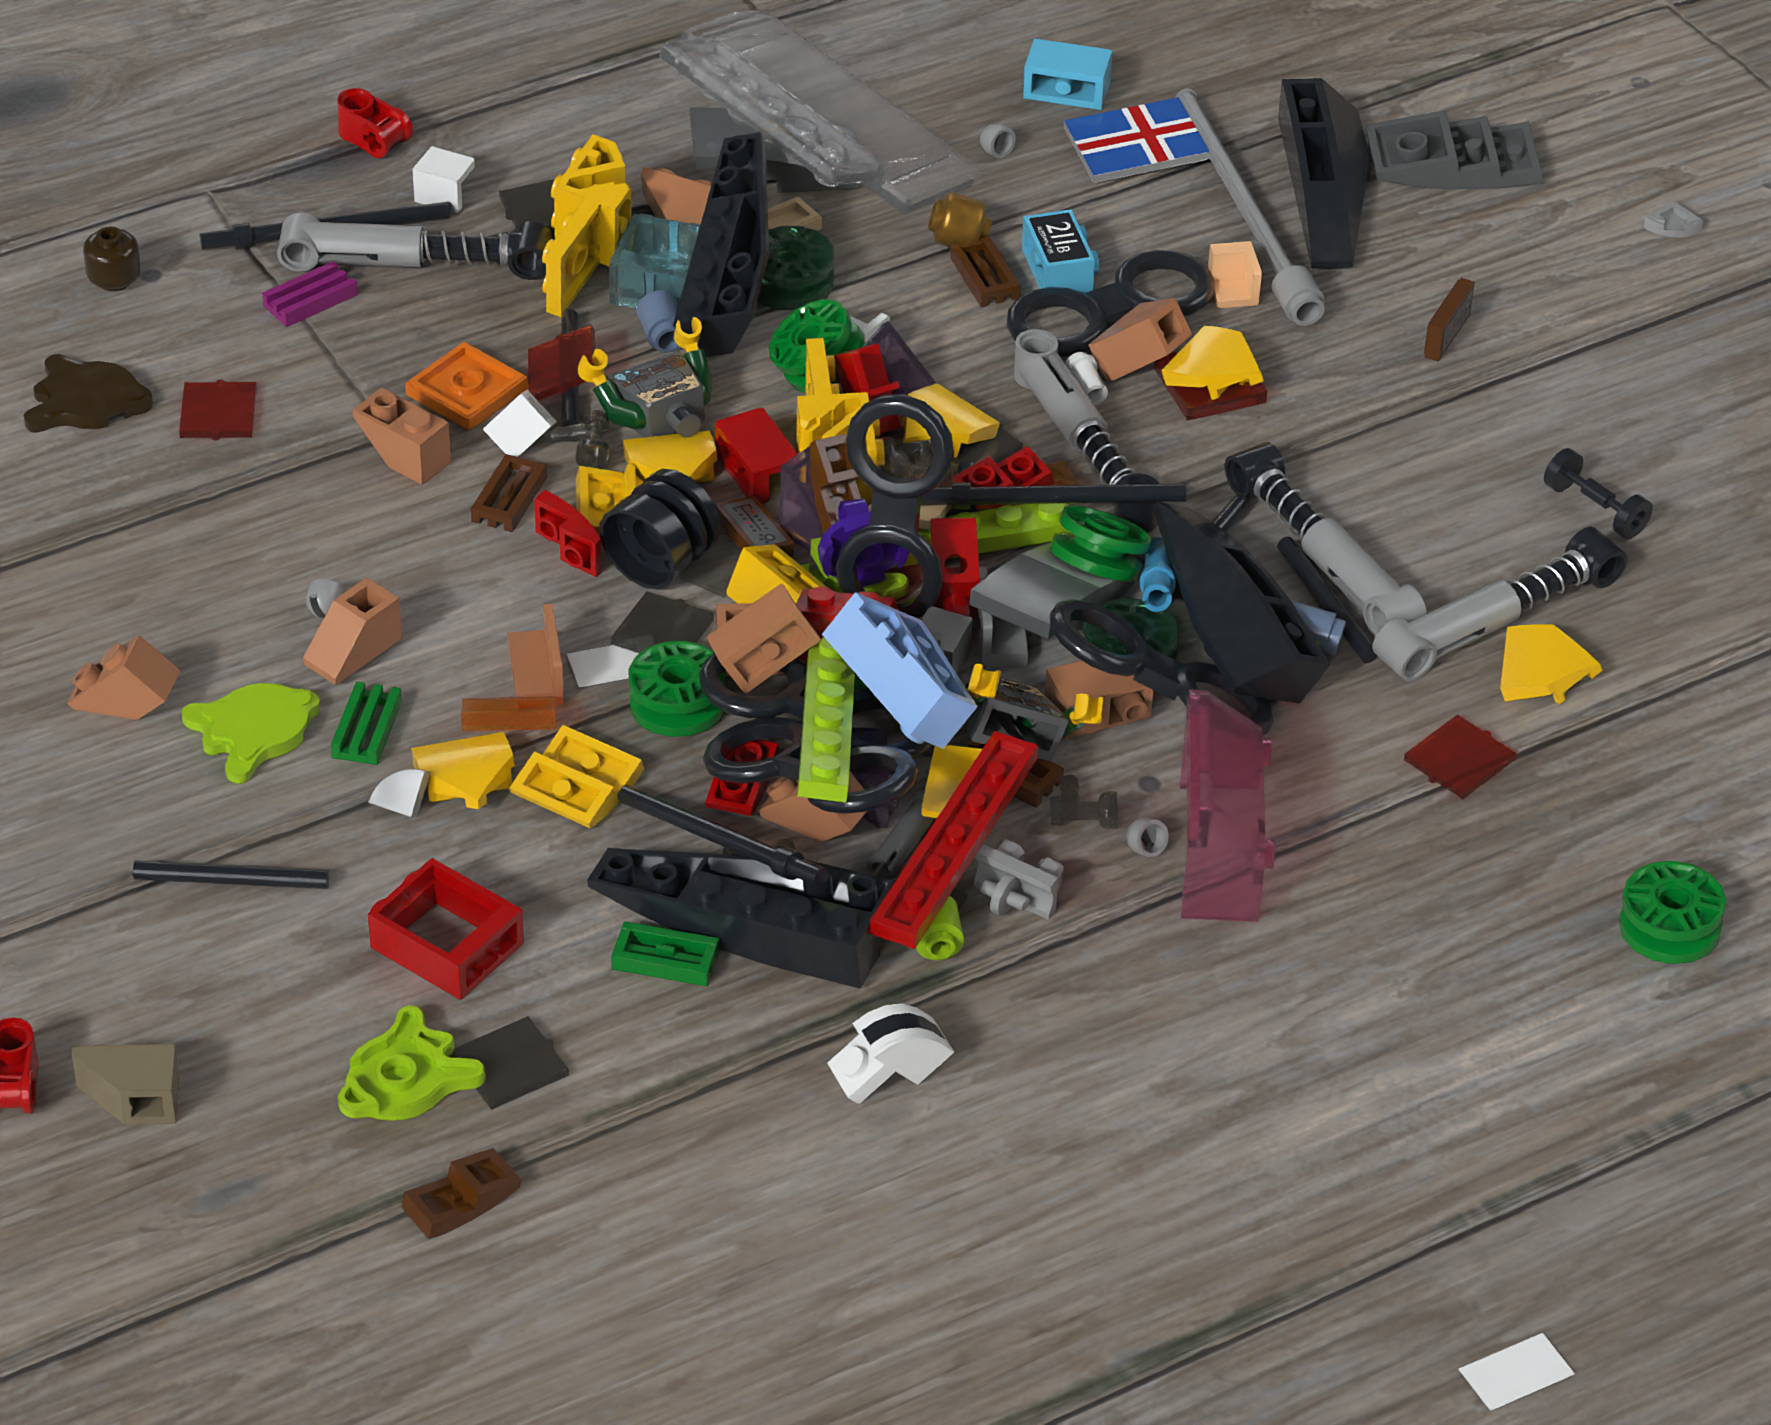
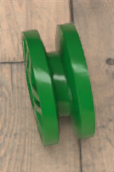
M822 299L803 305L787 316L772 335L768 347L770 360L784 373L785 379L796 391L805 393L806 339L824 338L826 356L866 346L863 331L851 319L850 314L838 301ZM835 365V382H830L831 384L839 383V382H840L836 365Z
M1075 505L1064 507L1059 522L1071 533L1060 532L1054 534L1050 545V550L1053 554L1080 570L1100 577L1118 581L1137 580L1142 564L1131 554L1147 553L1152 539L1150 535L1136 524L1105 511Z
M667 641L650 646L638 654L628 669L630 711L636 722L652 733L669 737L691 736L708 730L717 723L724 711L711 704L702 693L699 681V672L705 660L715 652L698 643ZM725 672L719 677L720 682L724 686L726 685Z
M1678 861L1653 862L1638 868L1626 880L1619 927L1623 939L1635 952L1650 960L1668 964L1691 963L1708 956L1718 945L1726 897L1722 885L1710 873L1693 864Z

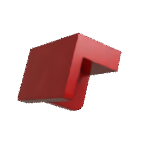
M879 343L834 355L843 394L868 392L869 401H872L883 395H892L891 390L900 388L899 381H888ZM886 415L879 419V436H881V433L901 428L898 415Z
M756 408L715 421V446L718 460L745 497L754 495L761 504L769 502V475L799 466L800 456L764 408Z

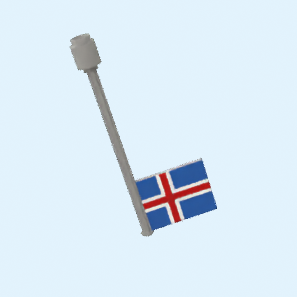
M1182 89L1172 99L1064 121V129L1093 183L1210 159L1276 273L1272 282V291L1287 318L1298 325L1308 326L1314 324L1322 317L1325 310V297L1306 267L1292 265L1199 105L1197 93L1193 89Z

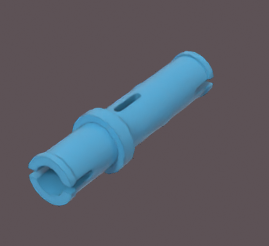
M1158 536L1151 539L1148 551L1145 553V569L1140 576V588L1143 592L1142 600H1146L1145 607L1154 612L1164 611L1169 607L1172 601V593L1176 586L1175 573L1172 570L1162 537Z

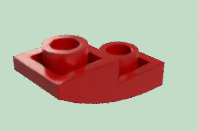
M1029 446L997 464L988 456L952 477L953 483L970 482L971 487L1050 486L1054 484L1051 470ZM1006 504L973 506L977 510L995 508Z
M544 490L534 499L536 533L560 544V560L597 577L602 573L601 539L596 530L573 506L555 494Z
M757 739L736 747L725 758L742 763L760 761L779 754L778 743ZM713 777L705 805L708 808L752 816L763 797L769 780L740 784L721 781Z

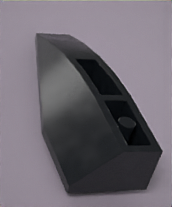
M1322 78L1282 79L1278 121L1311 269L1353 267L1370 163L1359 111Z
M762 132L724 138L673 323L675 328L679 320L682 331L692 334V318L696 317L700 320L702 330L698 348L704 349L706 357L734 352L753 319L769 258L765 137Z
M1156 501L1152 506V510L1193 628L1204 644V651L1214 661L1223 676L1225 686L1232 693L1239 696L1247 695L1267 698L1272 701L1279 700L1300 704L1329 668L1330 663L1289 597L1265 567L1242 544L1218 525L1189 507Z
M607 848L587 879L589 888L667 928L719 938L720 950L772 967L861 989L879 958L884 939L870 934V919L895 881L805 859L828 870L829 877L826 884L822 887H817L798 878L788 880L776 875L771 871L770 866L743 855Z

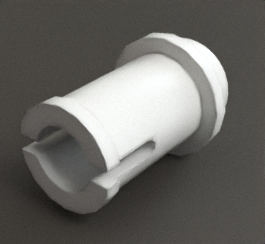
M1085 352L1072 354L1066 360V366L1094 405L1100 404L1106 399L1108 389L1097 372L1098 365L1096 359Z

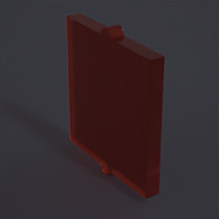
M592 325L565 335L559 334L553 340L528 349L529 392L538 401L559 392L566 393L569 388L587 382L579 376L578 365L582 356L585 355L588 362L595 366L592 362V355L596 349L595 329Z
M222 379L216 382H184L179 427L180 438H212L214 441L220 438H252L257 391L256 382H225Z
M1457 714L1404 754V761L1427 775L1429 782H1437L1461 799H1464L1515 761L1517 753L1491 737L1490 731H1482Z

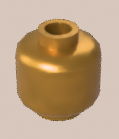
M950 192L942 200L936 199L930 214L928 230L933 232L934 240L940 245L951 247V244L956 243L973 244L979 238L988 237L992 218L985 217L986 207L982 201Z

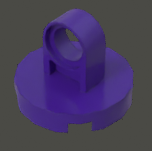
M864 499L841 501L838 507L839 521L834 523L822 535L818 545V554L823 572L827 577L829 575L834 576L838 581L836 564L842 545L856 530L870 525L871 511H869ZM876 543L864 548L856 562L857 577L861 585L864 587L885 580L884 572L891 569L896 563L900 569L905 564L910 552L904 547L893 543Z

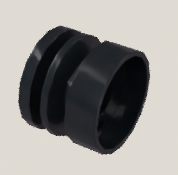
M660 469L650 474L642 484L634 488L631 495L620 500L605 513L599 524L600 539L605 553L616 569L630 581L644 588L657 590L670 585L688 568L691 562L698 560L703 552L709 550L721 534L720 517L715 504L706 491L691 477L671 469Z

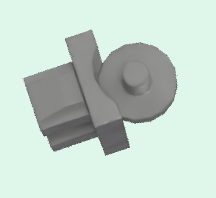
M1004 839L995 848L982 844L975 855L978 867L974 878V886L979 888L981 893L991 897L990 911L998 916H1004L1011 907H1014L1021 911L1028 910L1049 920L1056 912L1057 892L1063 882V865L1048 857L1041 859L1035 867L1024 862L1025 851L1021 846L1007 839Z

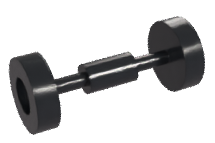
M1571 448L1561 450L1552 458L1544 473V483L1556 492H1563L1573 483L1580 486L1581 493L1604 509L1611 507L1617 511L1613 521V530L1625 539H1632L1645 528L1653 511V505L1649 500L1636 494L1627 499L1623 504L1615 500L1616 495L1592 478L1585 480L1579 476L1584 460L1579 453Z

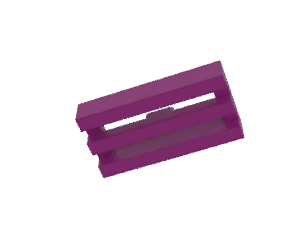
M332 261L263 292V306L283 325L289 327L357 296V282L353 278L348 279L347 273L343 269L338 271V265Z

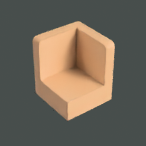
M1252 242L1210 244L1208 270L1214 279L1213 296L1217 307L1230 308L1259 305L1262 271Z

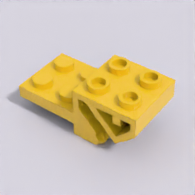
M592 134L583 148L579 147L576 149L570 166L563 175L559 174L555 178L551 188V197L554 198V213L551 219V226L555 228V240H549L543 251L542 262L546 264V277L542 290L543 293H546V312L561 317L562 312L568 309L599 263L615 269L620 262L619 244L622 238L623 256L631 243L632 189L625 183V164L622 160V155L614 141Z
M824 338L806 339L805 396H797L796 452L800 456V465L797 466L799 485L807 489L812 487L810 443L820 439L847 434L851 418L865 403L869 402L868 392L839 394L838 383H830L835 382L834 355L826 356ZM879 419L869 426L866 435L867 452L878 468L880 465H884L885 459L883 439H875V437L880 435ZM859 478L855 481L861 499H864L867 506L872 503L873 489Z

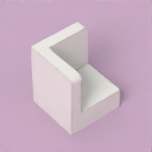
M431 146L413 168L414 201L420 204L448 202L450 212L457 214L462 209L461 183L475 167L474 158Z
M526 390L483 430L505 454L519 457L557 421Z

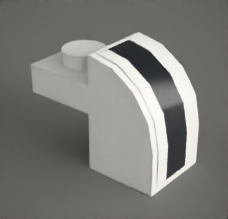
M892 1004L872 1010L853 1022L852 1024L859 1035L827 1064L847 1097L860 1104L895 1072L917 1085L920 1084L950 1057L954 1051L931 1016L907 1004Z

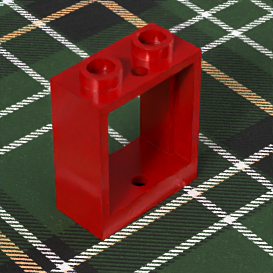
M434 858L428 860L417 871L409 873L399 887L385 899L377 901L368 913L370 948L459 1000H462L524 944L523 909ZM435 904L477 927L449 953L407 930L408 927Z

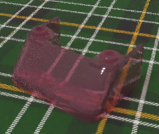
M1188 690L1179 782L1180 789H1187V851L1181 918L1258 922L1264 868L1273 869L1275 854L1274 839H1266L1264 766H1270L1272 741L1271 737H1263L1262 727L1208 690Z

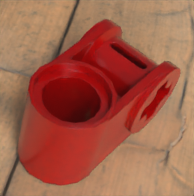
M351 88L342 91L338 95L339 136L343 140L351 142L367 151L371 156L383 158L389 153L391 146L397 142H406L413 136V125L409 117L401 109L385 103L373 96L369 91Z
M4 1018L0 1020V1109H22L25 1114H33L36 1106L37 1075L39 1069L33 1028L29 1022L21 1018Z

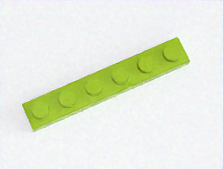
M1067 503L1005 505L997 509L973 513L962 512L955 516L944 517L976 518L978 554L1051 542L1055 533H1071L1059 522L1064 507L1068 506ZM919 528L918 533L929 541L930 530ZM822 537L811 539L810 554L825 579L835 578L831 575L827 577L824 574L819 560L818 545ZM909 553L903 566L919 564L915 556Z
M825 637L808 649L797 797L846 803L849 787L855 672Z

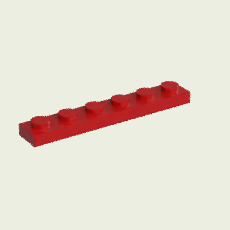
M997 731L993 732L870 919V934L913 949L917 947L1038 759V745Z

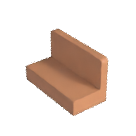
M783 584L776 586L707 636V640L718 660L744 694L821 641L818 633L797 607Z
M552 603L543 604L544 629L507 633L517 709L564 705L563 667Z

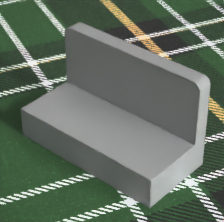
M979 567L980 582L987 577V567ZM978 609L977 628L980 658L983 667H1027L1028 648L1026 630Z

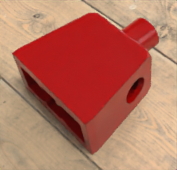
M931 518L929 542L941 561L943 585L939 598L932 607L973 618L974 621L977 619L978 608L969 605L971 589L980 583L976 518ZM954 556L959 557L960 567H946L947 559Z

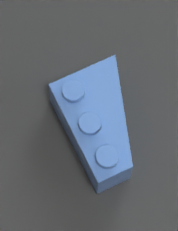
M855 592L822 633L832 647L898 721L902 732L915 743L923 744L925 741L944 749L978 707L928 628L920 619Z

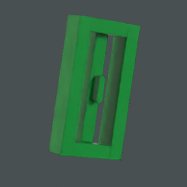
M355 682L331 742V757L333 759L378 765L402 703L401 688L392 687L390 693L383 692V685L374 684L372 690L365 689L364 682ZM363 702H365V708L361 715L360 721L358 723L350 746L346 747L352 730L354 728V725L356 723V720L358 718V715L360 713ZM378 705H385L368 749H361L370 730Z
M624 921L611 955V969L707 987L709 973H712L714 968V958L717 959L719 953V938Z

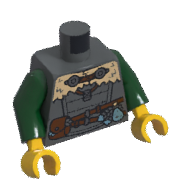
M692 318V334L682 331L679 320L676 323L674 341L679 347L686 349L687 353L684 355L680 351H676L607 375L606 377L603 373L608 363L606 353L601 349L594 350L592 362L595 366L588 362L585 355L582 356L578 365V374L583 380L594 382L596 387L593 391L613 424L634 429L644 437L671 435L677 432L682 437L687 438L698 432L705 419L704 406L710 401L712 376L704 349L698 348L702 325L698 318Z
M974 664L970 681L965 685V688L978 706L965 722L970 739L974 742L986 744L993 732L997 731L1038 745L1039 759L1052 762L1063 737L1082 728L1084 723L1100 724L1102 720L1104 697L1090 698L1088 694H1076L1075 707H1070L1061 712L1038 688L1000 677V670L996 672L982 669V664Z

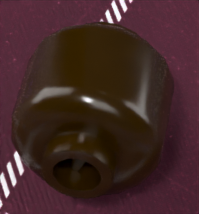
M112 226L104 227L91 234L84 242L83 255L86 275L90 282L110 292L120 291L127 288L140 275L141 264L138 242L134 235L126 230Z

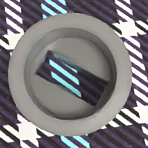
M989 124L980 134L982 149L995 158H1005L1015 146L1016 136L1014 131L1002 124Z
M329 579L313 580L307 591L306 606L311 614L318 618H324L333 600L345 591L335 581Z
M1149 817L1135 820L1129 825L1126 833L1127 845L1135 853L1146 857L1160 855L1165 850L1169 838L1165 824ZM1141 836L1148 843L1146 846H1144Z

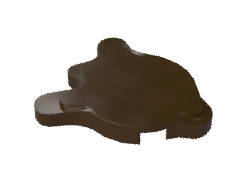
M53 354L45 359L44 364L47 377L33 387L35 399L38 402H42V404L25 412L24 423L25 427L33 433L58 426H73L81 429L109 427L108 418L117 416L124 412L125 419L148 412L153 405L152 393L148 388L139 384L128 370L117 364L102 361L79 362L73 361L65 355Z

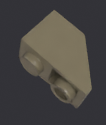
M175 1044L72 1047L77 1088L124 1125L176 1124L179 1070Z

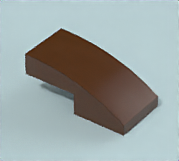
M847 434L820 439L810 443L812 487L823 534L834 523L839 521L838 507L841 501L861 499L855 481L859 478L848 460L845 440Z
M491 1148L450 1162L446 1178L404 1191L401 1208L428 1239H432L472 1221L495 1207L520 1188L521 1178L497 1151Z

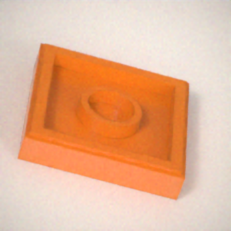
M466 342L456 346L405 383L407 396L468 431L475 428L528 389L527 376Z

